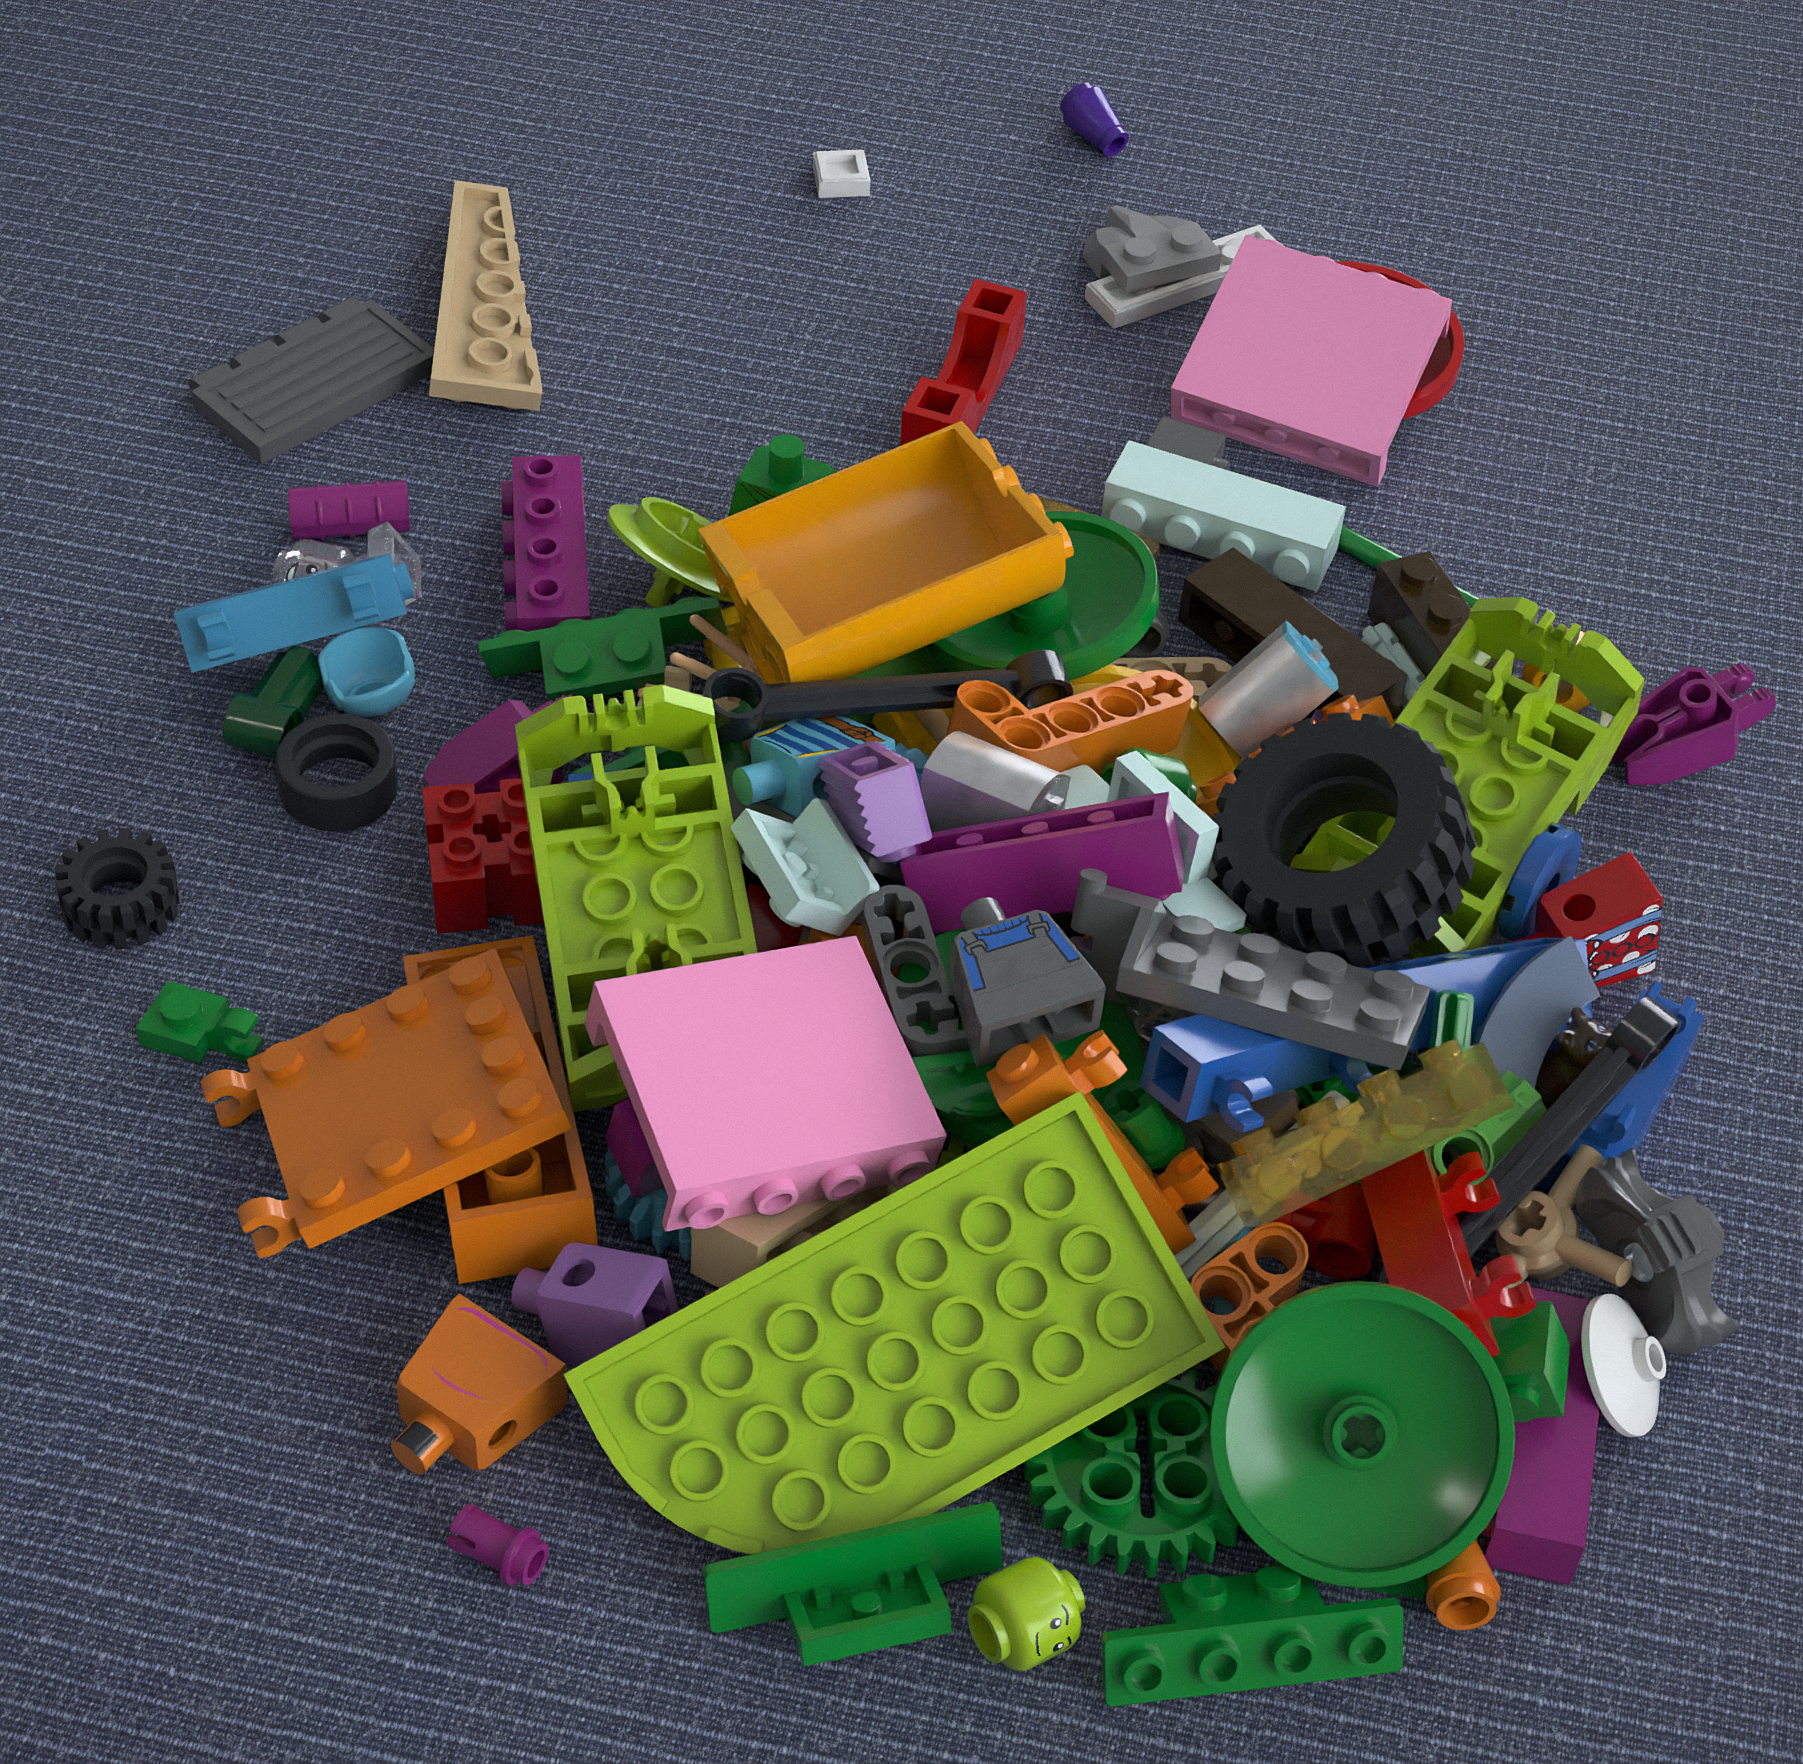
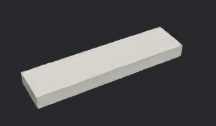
M1257 225L1212 241L1222 253L1220 270L1127 294L1124 293L1112 276H1108L1086 284L1085 300L1115 329L1217 293L1245 235L1262 240L1275 239L1261 225Z

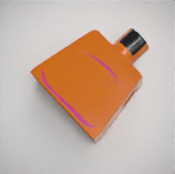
M459 1293L447 1306L398 1378L396 1388L401 1419L408 1427L391 1443L394 1455L407 1469L419 1475H423L445 1451L472 1470H485L568 1404L567 1381L563 1375L566 1373V1363Z

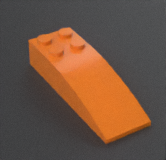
M533 935L403 956L407 985H413L452 967L464 958L477 956L494 947L496 948L573 1128L442 1188L459 1284L519 1274L525 1267L537 1270L551 1268L564 1246L573 1242L598 1246L593 1196Z

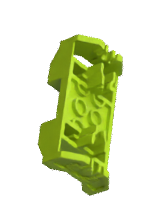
M1524 597L1478 599L1469 611V618L1395 721L1397 723H1404L1418 731L1421 740L1432 742L1442 754L1447 768L1451 770L1468 812V818L1474 830L1476 845L1471 852L1475 863L1471 881L1466 886L1459 885L1464 898L1454 914L1448 916L1443 913L1439 917L1438 921L1442 928L1429 940L1424 942L1419 937L1407 945L1410 953L1406 954L1408 959L1488 946L1499 930L1500 911L1505 909L1511 912L1513 909L1515 897L1508 895L1510 889L1508 885L1523 854L1537 835H1540L1544 830L1549 832V825L1558 823L1565 811L1574 816L1605 772L1626 730L1638 713L1645 679L1607 637L1589 630L1583 635L1578 645H1576L1579 640L1580 625L1573 623L1568 631L1567 627L1561 623L1557 628H1554L1552 622L1556 616L1555 613L1549 610L1546 611L1537 624L1539 607L1535 602ZM1514 659H1521L1548 674L1540 688L1512 675ZM1491 660H1499L1492 671L1484 668ZM1559 678L1575 685L1601 713L1600 723L1594 722L1555 702ZM1353 812L1335 817L1321 825L1301 854H1296L1290 867L1303 872L1327 873L1353 866L1367 858L1380 847L1389 835L1395 818L1377 812Z
M665 685L645 687L642 690L641 706H635L633 689L624 690L623 704H620L617 698H611L605 706L603 695L594 694V713H587L584 697H564L515 724L518 761L536 884L539 887L552 972L556 1015L573 1112L608 1107L629 1096L609 1044L593 1046L585 1026L594 982L758 953L737 839L730 828L734 822L716 731L712 699ZM654 745L644 747L645 767L604 772L601 753L591 754V780L550 785L555 769L584 753L605 750L615 752L623 751L627 747ZM655 746L683 753L689 766L659 770Z

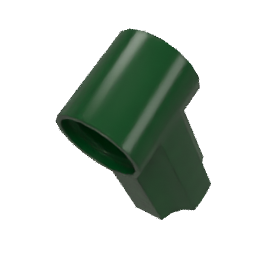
M292 645L286 652H279L251 694L240 692L232 699L223 724L225 744L276 759L277 748L286 734L304 722L305 715L324 688L318 659L314 656L312 650Z

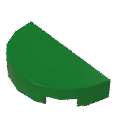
M971 1051L912 1057L938 1115L955 1123L984 1124L1007 1116L999 1107L986 1075L987 1072L996 1067L998 1061L977 1067Z

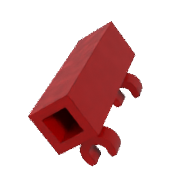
M1421 1147L1359 1175L1389 1285L1408 1289L1435 1301L1461 1320L1482 1342L1491 1357L1499 1355L1500 1351L1490 1319L1496 1316L1504 1318L1520 1317L1532 1311L1537 1304L1528 1281L1518 1284L1513 1288L1503 1289L1507 1285L1514 1284L1522 1279L1513 1255H1505L1493 1259L1483 1268L1479 1277L1476 1278L1456 1213L1463 1210L1483 1212L1493 1208L1501 1201L1493 1178L1484 1180L1477 1185H1468L1471 1181L1487 1175L1479 1153L1471 1152L1458 1157L1450 1164L1447 1173L1439 1176L1424 1148Z

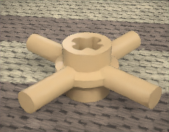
M1580 1144L1548 1194L1531 1191L1495 1231L1496 1246L1500 1255H1513L1522 1277L1518 1282L1507 1285L1503 1289L1513 1288L1523 1283L1528 1275L1536 1279L1555 1278L1565 1273L1571 1266L1619 1287L1625 1285L1629 1280L1633 1269L1632 1262L1580 1239L1579 1224L1571 1211L1576 1203V1192L1582 1177L1590 1167L1599 1168L1604 1160L1603 1156L1594 1148Z

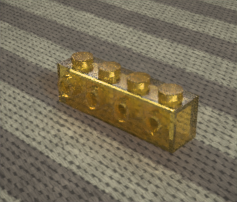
M1454 1038L1418 1055L1424 1067L1400 1078L1396 1069L1390 1068L1356 1084L1361 1096L1337 1107L1331 1096L1294 1113L1293 1115L1299 1125L1274 1137L1270 1127L1266 1126L1230 1143L1235 1156L1216 1164V1167L1244 1227L1263 1226L1514 1107L1484 1042L1462 1049L1458 1039Z

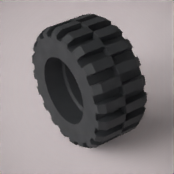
M1345 712L1327 714V721L1314 724L1311 718L1292 724L1294 731L1280 738L1277 733H1274L1260 743L1262 751L1254 758L1246 755L1233 771L1236 777L1235 783L1230 784L1226 782L1215 803L1220 813H1215L1212 817V820L1219 826L1212 854L1214 868L1229 898L1246 913L1244 926L1248 927L1251 933L1267 935L1278 941L1280 946L1305 953L1318 951L1332 953L1343 958L1347 964L1360 968L1373 967L1375 959L1390 955L1392 961L1410 953L1407 945L1419 937L1426 942L1442 928L1438 921L1439 917L1443 913L1448 916L1454 914L1464 898L1459 885L1466 886L1472 878L1475 863L1471 852L1476 847L1474 830L1451 770L1447 768L1442 754L1432 742L1421 740L1419 732L1404 723L1395 722L1391 728L1387 718L1383 716L1363 713L1361 720H1353L1350 713ZM1353 812H1377L1395 818L1389 835L1380 847L1367 858L1353 866L1327 873L1303 872L1290 867L1296 850L1304 839L1317 827L1335 817Z

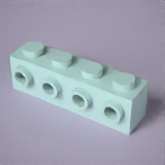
M1128 441L1106 480L1101 517L1125 526L1139 537L1210 559H1215L1234 547L1254 563L1263 567L1265 571L1276 579L1317 592L1337 551L1346 506Z

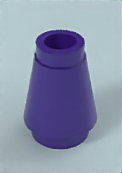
M1081 83L1064 96L1060 104V110L1063 113L1065 125L1102 151L1107 157L1114 156L1125 148L1129 141V135L1125 132L1102 88L1093 87L1090 83Z

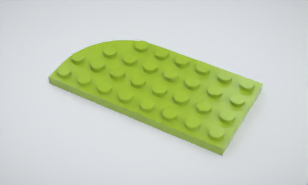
M1080 1090L563 1375L610 1461L631 1488L651 1507L677 1526L703 1540L730 1550L756 1554L931 1515L1226 1347Z

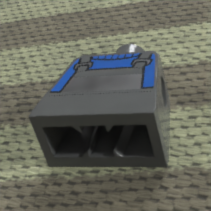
M991 897L978 899L970 903L962 911L960 920L966 931L959 933L953 939L949 973L970 1051L977 1067L999 1061L1014 1046L1024 1043L1028 1044L1043 1033L1053 1044L1099 1029L1106 986L1047 912L1033 910L1006 918L998 901Z

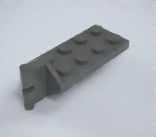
M1093 868L1081 870L1071 928L1078 933L1092 936L1093 940L1080 936L1070 937L1069 940L1102 979L1106 986L1105 999L1135 1007L1140 998H1144L1400 1071L1425 1013L1431 987L1414 983L1412 978L1398 971L1380 970L1374 972L1349 965L1343 958L1332 953L1321 951L1305 953L1280 946L1278 941L1267 935L1257 933L1240 935L1218 929L1210 921L1198 916L1183 915L1175 917L1167 915L1160 899L1106 885L1108 876L1101 870Z

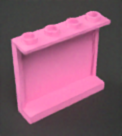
M1245 235L1171 387V419L1224 434L1226 437L1378 487L1386 470L1388 449L1439 336L1445 338L1448 333L1452 299L1442 297L1430 289H1417L1389 280L1376 272H1363L1338 264L1325 256H1313L1285 247L1275 240H1262Z
M857 936L594 982L585 1026L593 1046L609 1044L668 1194L669 1198L662 1219L665 1232L690 1226L694 1229H706L718 1225L725 1219L757 1212L764 1215H773L783 1212L795 1204L824 1198L831 1201H840L850 1198L862 1190L891 1184L896 1187H905L933 1172L947 1135Z

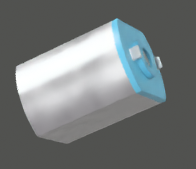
M1286 620L1199 696V709L1225 741L1243 758L1260 749V743L1274 733H1277L1280 738L1284 731L1293 727L1292 724L1304 719L1339 688L1338 680L1335 673L1329 667V661L1320 651L1323 647L1317 640L1313 639L1311 641L1307 636H1302Z

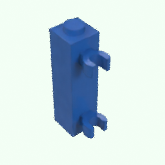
M1657 981L1653 982L1648 990L1643 989L1634 1006L1642 998L1649 995L1682 1021L1680 1029L1659 1057L1644 1072L1639 1075L1636 1074L1550 1169L1547 1173L1548 1176L1541 1179L1538 1185L1539 1189L1547 1193L1550 1191L1580 1144L1588 1145L1597 1150L1603 1156V1162L1608 1157H1617L1630 1148H1635L1637 1152L1688 1061L1705 1016L1695 1012L1696 1001L1694 998L1687 996L1682 1005L1677 1004L1659 995L1663 984Z
M1197 1014L1154 1027L1139 1086L1185 1123L1220 1112L1230 1128L1237 1132H1246L1261 1127L1264 1123V1118L1251 1108L1249 1104L1251 1102L1339 1075L1347 1089L1360 1095L1380 1089L1382 1081L1372 1075L1366 1066V1063L1369 1065L1374 1063L1215 1019L1203 1014Z

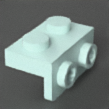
M818 798L813 799L793 824L746 808L730 826L744 851L742 855L744 863L754 874L759 876L771 897L769 900L771 909L782 921L793 927L804 925L840 936L864 909V903L868 895L879 891L877 881L826 801Z

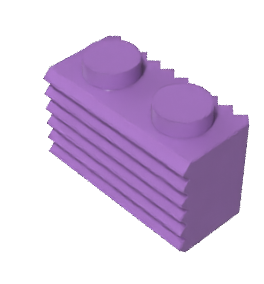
M869 741L820 758L816 766L823 770L820 779L826 782L823 791L830 795L827 802L833 807V812L849 838L858 844L859 848L875 855L879 862H892L911 856L916 852L915 845L929 841L932 838L913 761L909 762V759L901 757V754L897 755V752L889 750V747L886 748L885 745L878 743V741Z

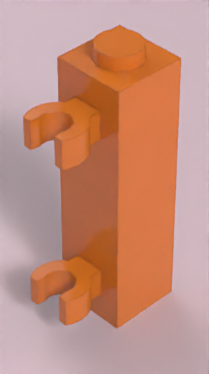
M1101 1030L1089 1036L1067 1060L1061 1056L1044 1033L1028 1044H1019L1008 1050L999 1059L996 1067L987 1072L986 1075L999 1107L1016 1126L1081 1090L1173 1255L1196 1241L1181 1208L1186 1204H1195L1203 1201L1213 1194L1219 1186L1208 1172L1210 1170L1209 1166L1194 1147L1178 1154L1169 1163L1165 1172L1156 1176L1090 1091L1094 1088H1101L1113 1083L1128 1070L1118 1057V1049L1105 1032Z

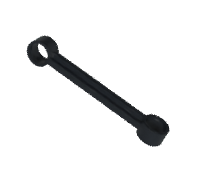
M1035 650L1018 656L1005 669L765 684L756 674L745 669L724 668L714 672L707 679L703 696L712 699L718 739L727 742H742L758 733L763 721L953 708L960 685L973 680L989 681L1000 685L1029 710L1073 696V688L1061 655L1051 650ZM721 697L739 698L748 703L753 710L746 713L729 712L717 705L714 700Z
M1649 995L1642 998L1624 1016L1609 1036L1604 1048L1485 1179L1493 1178L1501 1201L1493 1208L1483 1212L1463 1210L1456 1213L1470 1259L1636 1074L1639 1075L1644 1072L1672 1041L1680 1029L1682 1021ZM1383 1267L1379 1283L1389 1284L1385 1267Z

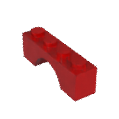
M980 279L974 280L958 309L949 350L937 379L933 380L921 376L902 410L900 446L960 421H963L971 432L975 434L1022 345L1027 292Z

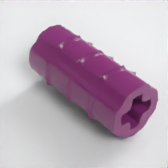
M376 479L374 482L350 484L347 481L345 484L325 486L317 483L316 486L288 489L290 526L294 541L321 539L324 541L326 538L350 537L353 539L355 536L380 535L382 537L384 534L411 532L406 480L379 482Z

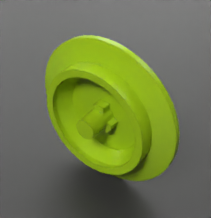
M656 497L643 498L639 506L615 504L610 507L606 518L615 534L634 552L657 568L653 575L656 580L645 597V601L654 608L666 606L673 593L679 595L685 584L712 597L718 596V599L734 603L731 596L722 598L699 536L698 529L712 524V522L683 506Z

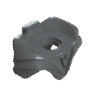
M1630 1148L1617 1157H1608L1599 1168L1590 1167L1582 1177L1577 1188L1576 1211L1584 1225L1595 1236L1600 1248L1632 1262L1633 1269L1629 1280L1625 1285L1617 1286V1288L1641 1315L1648 1336L1655 1337L1662 1349L1667 1352L1691 1354L1698 1352L1699 1348L1714 1346L1739 1329V1324L1719 1308L1711 1295L1715 1262L1717 1257L1724 1252L1722 1244L1725 1238L1724 1231L1714 1213L1709 1208L1698 1205L1692 1195L1676 1199L1648 1186L1641 1178L1635 1148Z

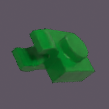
M167 981L136 1027L140 1046L197 1063L202 1061L209 1049L222 1052L236 1060L247 1062V1059L257 1054L264 1043L263 1037L250 1034L259 1021L257 1014L244 1008H230L228 998L172 981Z

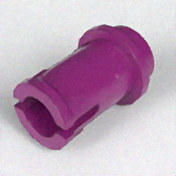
M468 1504L462 1508L451 1524L449 1531L457 1533L461 1537L459 1538L453 1534L447 1537L448 1547L499 1571L501 1581L510 1586L516 1585L518 1582L530 1585L537 1579L545 1566L549 1553L548 1544L540 1540V1533L531 1527L520 1531L492 1517L491 1514L473 1504Z

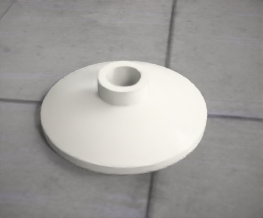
M1615 1294L1596 1296L1586 1307L1581 1332L1583 1361L1591 1391L1602 1414L1617 1432L1626 1437L1645 1435L1651 1430L1657 1417L1660 1392L1659 1379H1662L1666 1373V1360L1663 1349L1655 1337L1648 1336L1636 1313L1621 1297Z

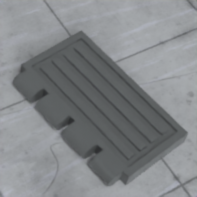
M349 297L320 312L319 320L315 317H310L275 335V343L267 339L230 358L231 368L225 363H220L189 379L188 383L192 392L194 409L262 465L431 375L434 348L372 299L361 303L355 297Z

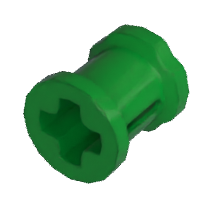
M1140 1079L1128 1080L1116 1086L1106 1095L1102 1108L1151 1170L1161 1168L1170 1163L1181 1152L1185 1145L1186 1136L1179 1123L1166 1118L1158 1105L1159 1101L1139 1086Z

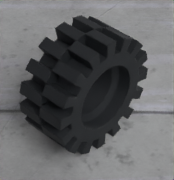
M119 828V837L110 838L108 829L97 831L98 841L95 843H91L87 836L77 840L79 853L67 848L62 854L63 864H57L55 870L57 894L64 923L68 930L74 929L75 937L83 943L92 936L93 946L105 949L108 939H113L116 950L128 949L126 939L136 937L139 946L150 942L148 934L150 929L159 936L168 929L166 919L175 920L178 914L177 904H180L172 854L167 852V846L161 840L153 844L152 835L141 831L135 840L132 837L131 828ZM130 881L140 884L134 890L122 895L106 896L95 893L103 886L114 882Z

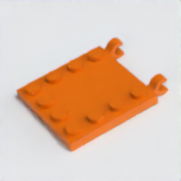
M495 947L477 956L464 958L452 967L413 985L402 986L390 995L351 1013L338 1015L328 1023L289 1041L272 1045L265 1052L247 1059L250 1069L248 1073L223 1069L208 1074L200 1081L204 1097L208 1103L224 1096H232L228 1100L214 1105L222 1127L237 1125L253 1112L262 1109L289 1199L280 1201L270 1197H258L243 1203L237 1209L244 1233L253 1231L260 1226H267L251 1234L259 1258L275 1255L288 1244L302 1237L309 1249L314 1248L573 1129L510 978Z

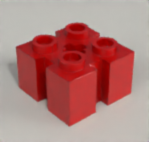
M521 778L499 780L500 792L475 794L474 783L422 787L437 934L488 929V916L513 914L514 926L544 923L539 887L536 884Z

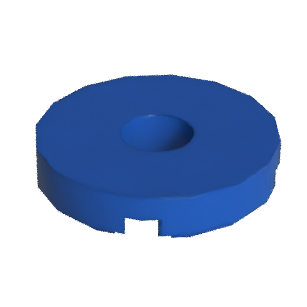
M1559 823L1549 825V832L1544 830L1533 839L1517 865L1508 885L1510 887L1508 895L1516 898L1512 912L1503 909L1499 914V931L1505 939L1513 942L1535 933L1538 899L1543 894L1573 879L1581 852V836L1577 831Z

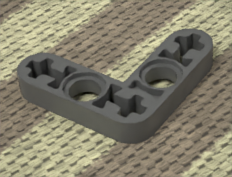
M886 885L880 887L879 891L869 894L864 903L863 936L877 983L911 1058L970 1051L963 1023L962 1031H959L958 1019H954V1015L960 1014L953 989L949 986L922 899L913 890L904 886ZM895 914L899 922H904L903 939L894 941L895 932L889 917H884L883 915ZM903 963H914L923 967L927 971L928 976L923 981L917 983H905L895 978L891 970ZM927 1021L931 1030H937V1033L925 1035L923 1028L916 1026V1023Z

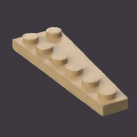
M455 180L429 396L446 398L456 402L468 401L504 406L510 409L540 411L542 384L536 349L532 347V326L530 314H527L525 307L526 291L524 281H521L519 272L520 257L518 245L514 241L515 228L508 188Z

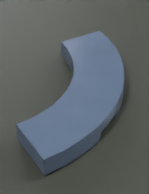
M1572 936L1562 938L1540 951L1525 963L1500 990L1502 991L1493 1003L1483 1024L1478 1026L1469 1049V1055L1473 1056L1476 1060L1474 1068L1468 1069L1464 1109L1506 1070H1509L1519 1078L1525 1079L1535 1089L1543 1058L1555 1036L1571 1018L1572 1009L1575 1006L1582 1009L1585 1005L1601 996ZM1506 1155L1492 1168V1170L1490 1171V1173H1491V1172L1497 1167V1165L1506 1157Z

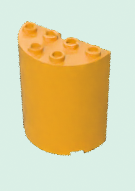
M963 421L698 529L706 557L722 598L731 596L740 618L738 633L766 684L840 680L863 673L1059 590L1065 580V559L1074 555L1071 539L1063 524L1059 521L1056 523L1050 521L1038 496L1035 493L1027 495L1021 488L1013 468L1010 465L1003 467L997 461L986 438L978 439Z

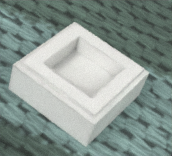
M864 150L813 152V171L819 198L870 196L871 181Z

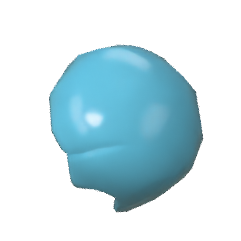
M379 626L351 629L332 638L320 652L318 658L323 685L330 701L339 711H344L346 714L361 718L386 715L404 704L416 682L413 659L408 651L404 637L397 631Z

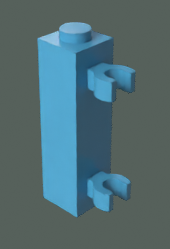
M391 552L185 607L177 610L174 613V617L191 673L406 615L407 607L405 600L414 598L415 594L406 563L394 565Z

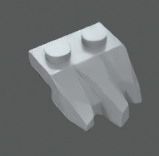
M1116 205L1109 208L1105 228L1096 229L1085 240L1082 257L1099 279L1112 276L1124 293L1127 294L1220 270L1222 253L1197 222L1165 215H1145Z

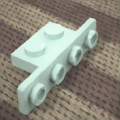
M1137 750L1116 758L1110 785L1085 764L1060 772L1065 774L1061 794L1064 802L1059 806L1058 810L1169 791L1185 865L1182 892L1173 893L1169 898L1162 901L1167 915L1175 917L1183 915L1198 916L1210 921L1215 928L1229 932L1243 928L1246 913L1207 877L1219 826Z

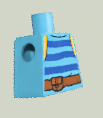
M845 716L794 719L753 735L750 741L751 765L734 770L732 776L733 789L737 799L744 806L765 801L798 818L813 799L818 798L827 802L830 796L823 791L826 782L820 779L823 770L816 766L821 757L869 741H878V743L885 745L886 748L889 747V750L896 752L895 740Z

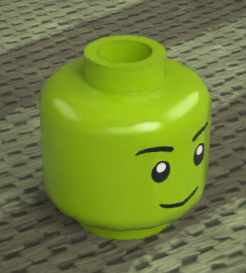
M1038 1556L1024 1558L979 1582L973 1594V1606L967 1611L969 1630L978 1649L987 1660L992 1663L1001 1662L1014 1671L1029 1670L1074 1646L1081 1633L1080 1613L1085 1609V1598L1078 1581L1069 1571H1059L1052 1563Z

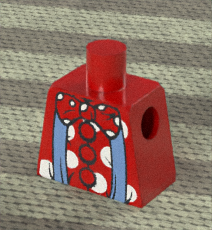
M1628 852L1543 894L1537 901L1535 933L1513 942L1540 937L1565 938L1572 936L1574 939H1586L1588 970L1597 988L1645 975L1655 970L1663 897L1632 852Z

